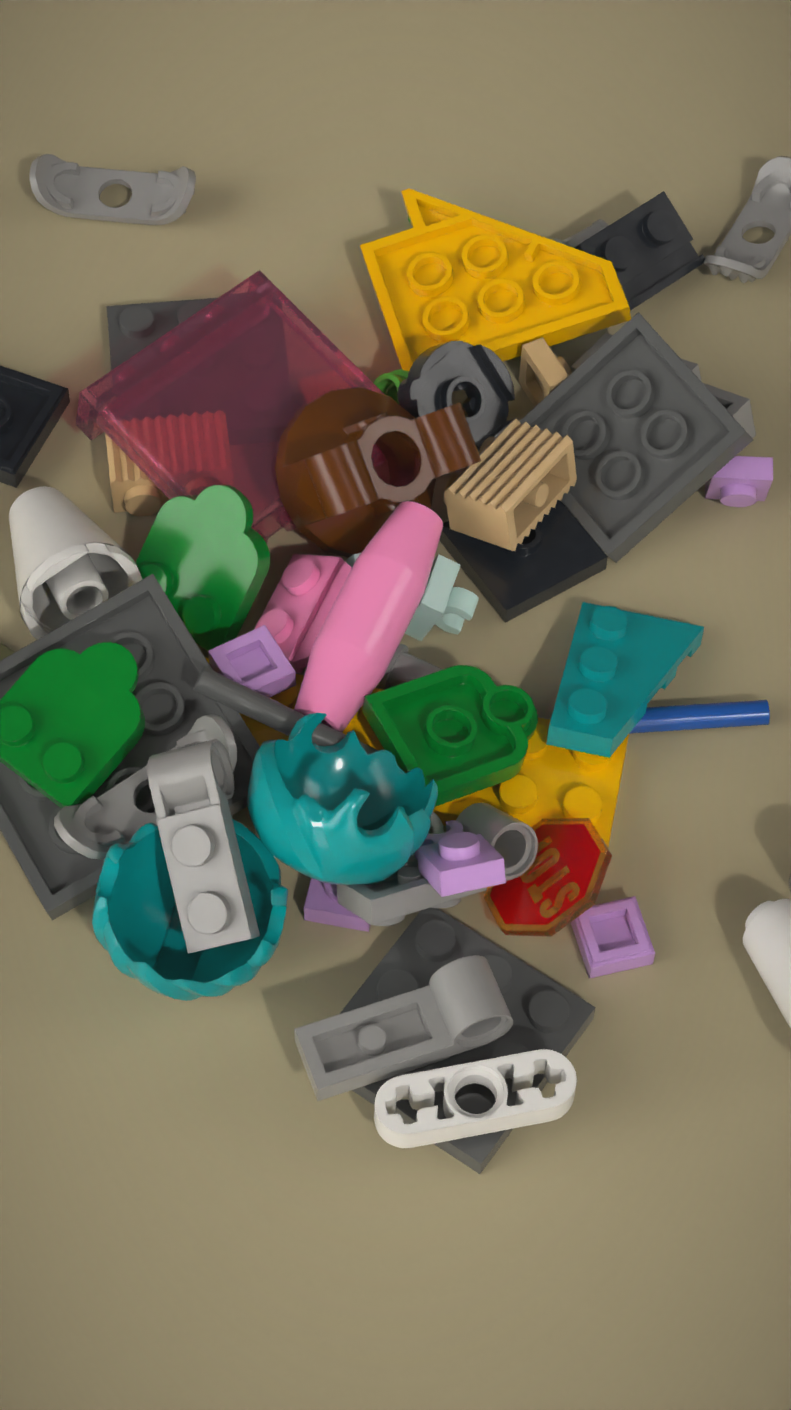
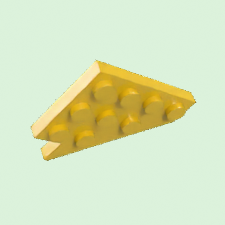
M410 188L402 190L401 193L413 228L360 245L401 370L409 371L412 364L424 351L445 342L463 341L473 346H485L491 349L504 362L521 356L522 345L543 337L550 347L627 322L631 319L629 304L611 261Z

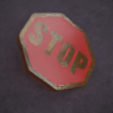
M552 818L539 821L531 827L538 839V851L531 867L521 876L508 880L504 884L487 887L484 899L499 928L505 935L552 937L596 903L612 854L589 818Z

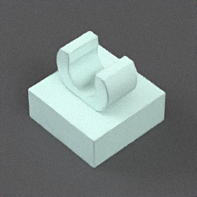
M440 554L437 555L433 561L425 593L405 634L422 641L436 624L443 631L458 635L461 632L464 620L470 621L472 619L479 597L467 589L453 587L461 566L460 564Z

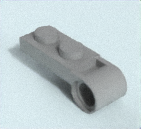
M213 739L151 755L147 764L148 782L188 954L259 937L258 925L228 804V799L232 798L234 794V774L225 747L218 739Z
M482 802L468 806L456 819L457 822L462 824L463 832H470L476 835L481 834L502 855L505 864L506 881L521 876L533 864L538 851V839L535 831L526 823L488 803ZM415 855L410 856L401 869L382 881L358 885L336 884L338 903L365 920L368 924L375 926H390L400 923L404 920L405 915L427 908H449L459 904L463 897L487 890L486 887L441 897L420 874L418 860L415 858Z
M473 955L456 959L442 966L432 975L428 986L295 1028L294 1033L295 1043L317 1101L491 1043L509 1031L513 1025V1019L488 960L483 956Z

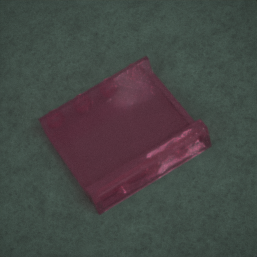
M259 270L79 393L76 425L91 441L105 432L169 499L179 496L199 495L204 489L213 485L224 484L235 487L248 498L252 505L253 523L251 528L257 531L268 543V538L280 529L284 528L288 532L296 528L280 500L275 464L280 437L297 410L331 390L362 387L381 394L384 393ZM374 444L371 458L373 467H377L383 464L386 458L380 447Z

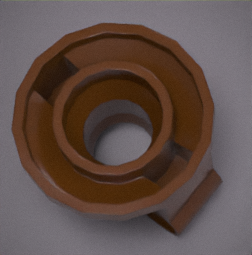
M362 387L328 391L297 410L280 437L275 472L280 500L297 530L322 550L349 558L354 554L362 553L399 503L411 501L431 509L436 478L481 461L461 402L415 418L390 396ZM374 444L380 447L388 461L390 472L389 484L380 479L373 468L371 456Z

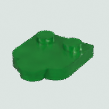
M224 484L207 487L199 495L179 496L168 500L160 508L136 560L142 579L154 574L194 641L207 651L237 638L270 567V552L267 543L257 531L251 528L253 508L250 501L235 487Z
M112 642L94 644L81 654L63 648L47 651L30 665L0 700V762L61 809L64 806L83 804L91 798L143 735L145 716L138 700L132 693L138 682L139 670L131 652L122 645Z
M468 665L452 666L367 695L364 698L362 708L364 716L382 747L395 756L397 765L405 773L418 767L423 770L426 786L434 779L438 786V798L435 807L515 777L523 766L528 749V740L534 735L538 723L537 710L528 693L512 685L496 686L487 673Z

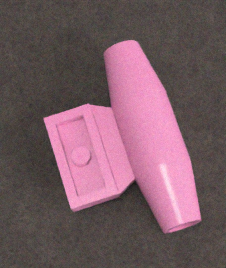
M404 501L399 503L356 559L353 567L337 556L293 554L255 629L263 625L267 627L296 673H302L304 667H306L294 710L304 715L325 713L327 716L321 723L339 732H343L363 705L365 696L370 695L381 681L426 590L443 529L442 519L433 510L416 502Z

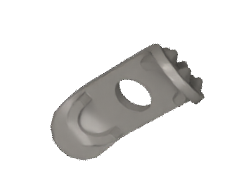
M44 154L32 161L29 180L37 201L46 209L58 215L122 223L165 225L176 221L181 215L186 213V208L195 192L196 175L193 170L184 166L172 172L158 171V173L82 167L78 163L61 160L53 154ZM121 184L131 190L132 197L127 204L114 208L103 204L100 200V194L109 185Z
M778 156L768 160L760 168L752 194L722 244L717 247L716 253L714 255H706L704 264L709 266L712 275L716 276L720 272L725 277L729 276L731 280H735L739 276L742 283H746L748 280L753 282L756 279H763L767 275L791 235V157ZM754 227H766L775 233L770 241L761 244L750 243L743 238V234Z
M214 714L198 718L189 733L176 742L177 745L171 749L174 750L218 739L228 753L233 771L237 763V746L233 733L222 717ZM147 765L97 798L93 796L83 804L64 806L54 817V827L63 841L76 852L88 858L103 860L113 844L128 843L134 833L144 824L154 823L157 825L156 812H143L136 806L138 793L149 784Z

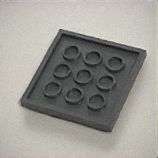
M154 574L0 661L1 700L30 665L47 651L63 648L81 654L88 647L97 643L112 642L122 645L131 652L138 665L139 678L132 693L138 700L144 713L145 729L138 743L91 797L97 798L145 767L151 755L174 748L177 745L176 742L189 733L198 718L214 714L221 716L228 724L237 746V763L233 771L234 794L232 798L228 799L231 816L248 806V786L254 757L260 746L239 712L193 691L202 669L206 667L212 670ZM0 762V831L44 909L53 921L96 895L97 883L104 859L88 858L68 846L54 827V817L61 808ZM148 784L138 793L136 806L143 812L153 813L155 808Z

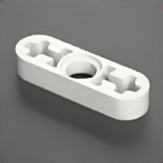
M540 1049L396 1076L386 1081L376 1094L374 1107L375 1127L379 1135L387 1143L399 1148H414L554 1121L565 1115L572 1106L577 1083L576 1071L572 1063L564 1055L553 1050ZM545 1074L550 1084H556L553 1097L543 1098L540 1089L532 1087L534 1075ZM507 1078L513 1080L512 1092L517 1091L514 1106L507 1105L508 1088L505 1081ZM473 1083L484 1085L492 1091L496 1102L491 1109L484 1113H468L461 1109L455 1100V1095L460 1088ZM435 1092H444L443 1110L446 1119H438V1105L434 1106ZM409 1100L412 1109L418 1110L415 1123L404 1124L400 1114H393L396 1112L397 1101Z

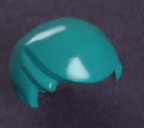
M325 713L308 714L296 722L290 732L288 741L267 740L256 751L247 796L251 821L267 850L282 863L307 877L339 885L369 884L382 881L401 869L409 857L424 843L429 833L430 818L438 798V786L434 779L426 786L423 770L418 767L405 773L397 765L395 756L388 750H379L367 754L354 730L348 732L339 743L332 746L316 745L312 742V734L314 729L327 715Z
M233 820L260 936L189 954L184 940L158 826L154 823L144 824L134 833L128 843H116L109 848L97 883L92 925L96 938L104 949L108 951L112 962L121 973L137 979L145 987L158 994L182 1001H191L203 996H222L236 986L249 982L258 974L260 968L272 958L278 947L286 917L288 889L281 885V870L276 859L251 830Z

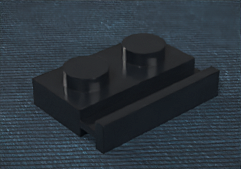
M664 191L574 247L612 262L630 311L702 265L705 260L703 254L698 256L690 243L694 239Z

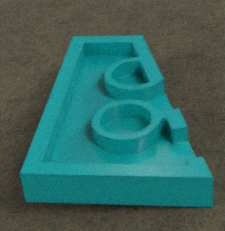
M582 602L550 720L546 744L610 758L645 715L647 704L660 688L666 689L675 678L677 667L686 656L692 657L700 647L704 627L620 610L612 606Z

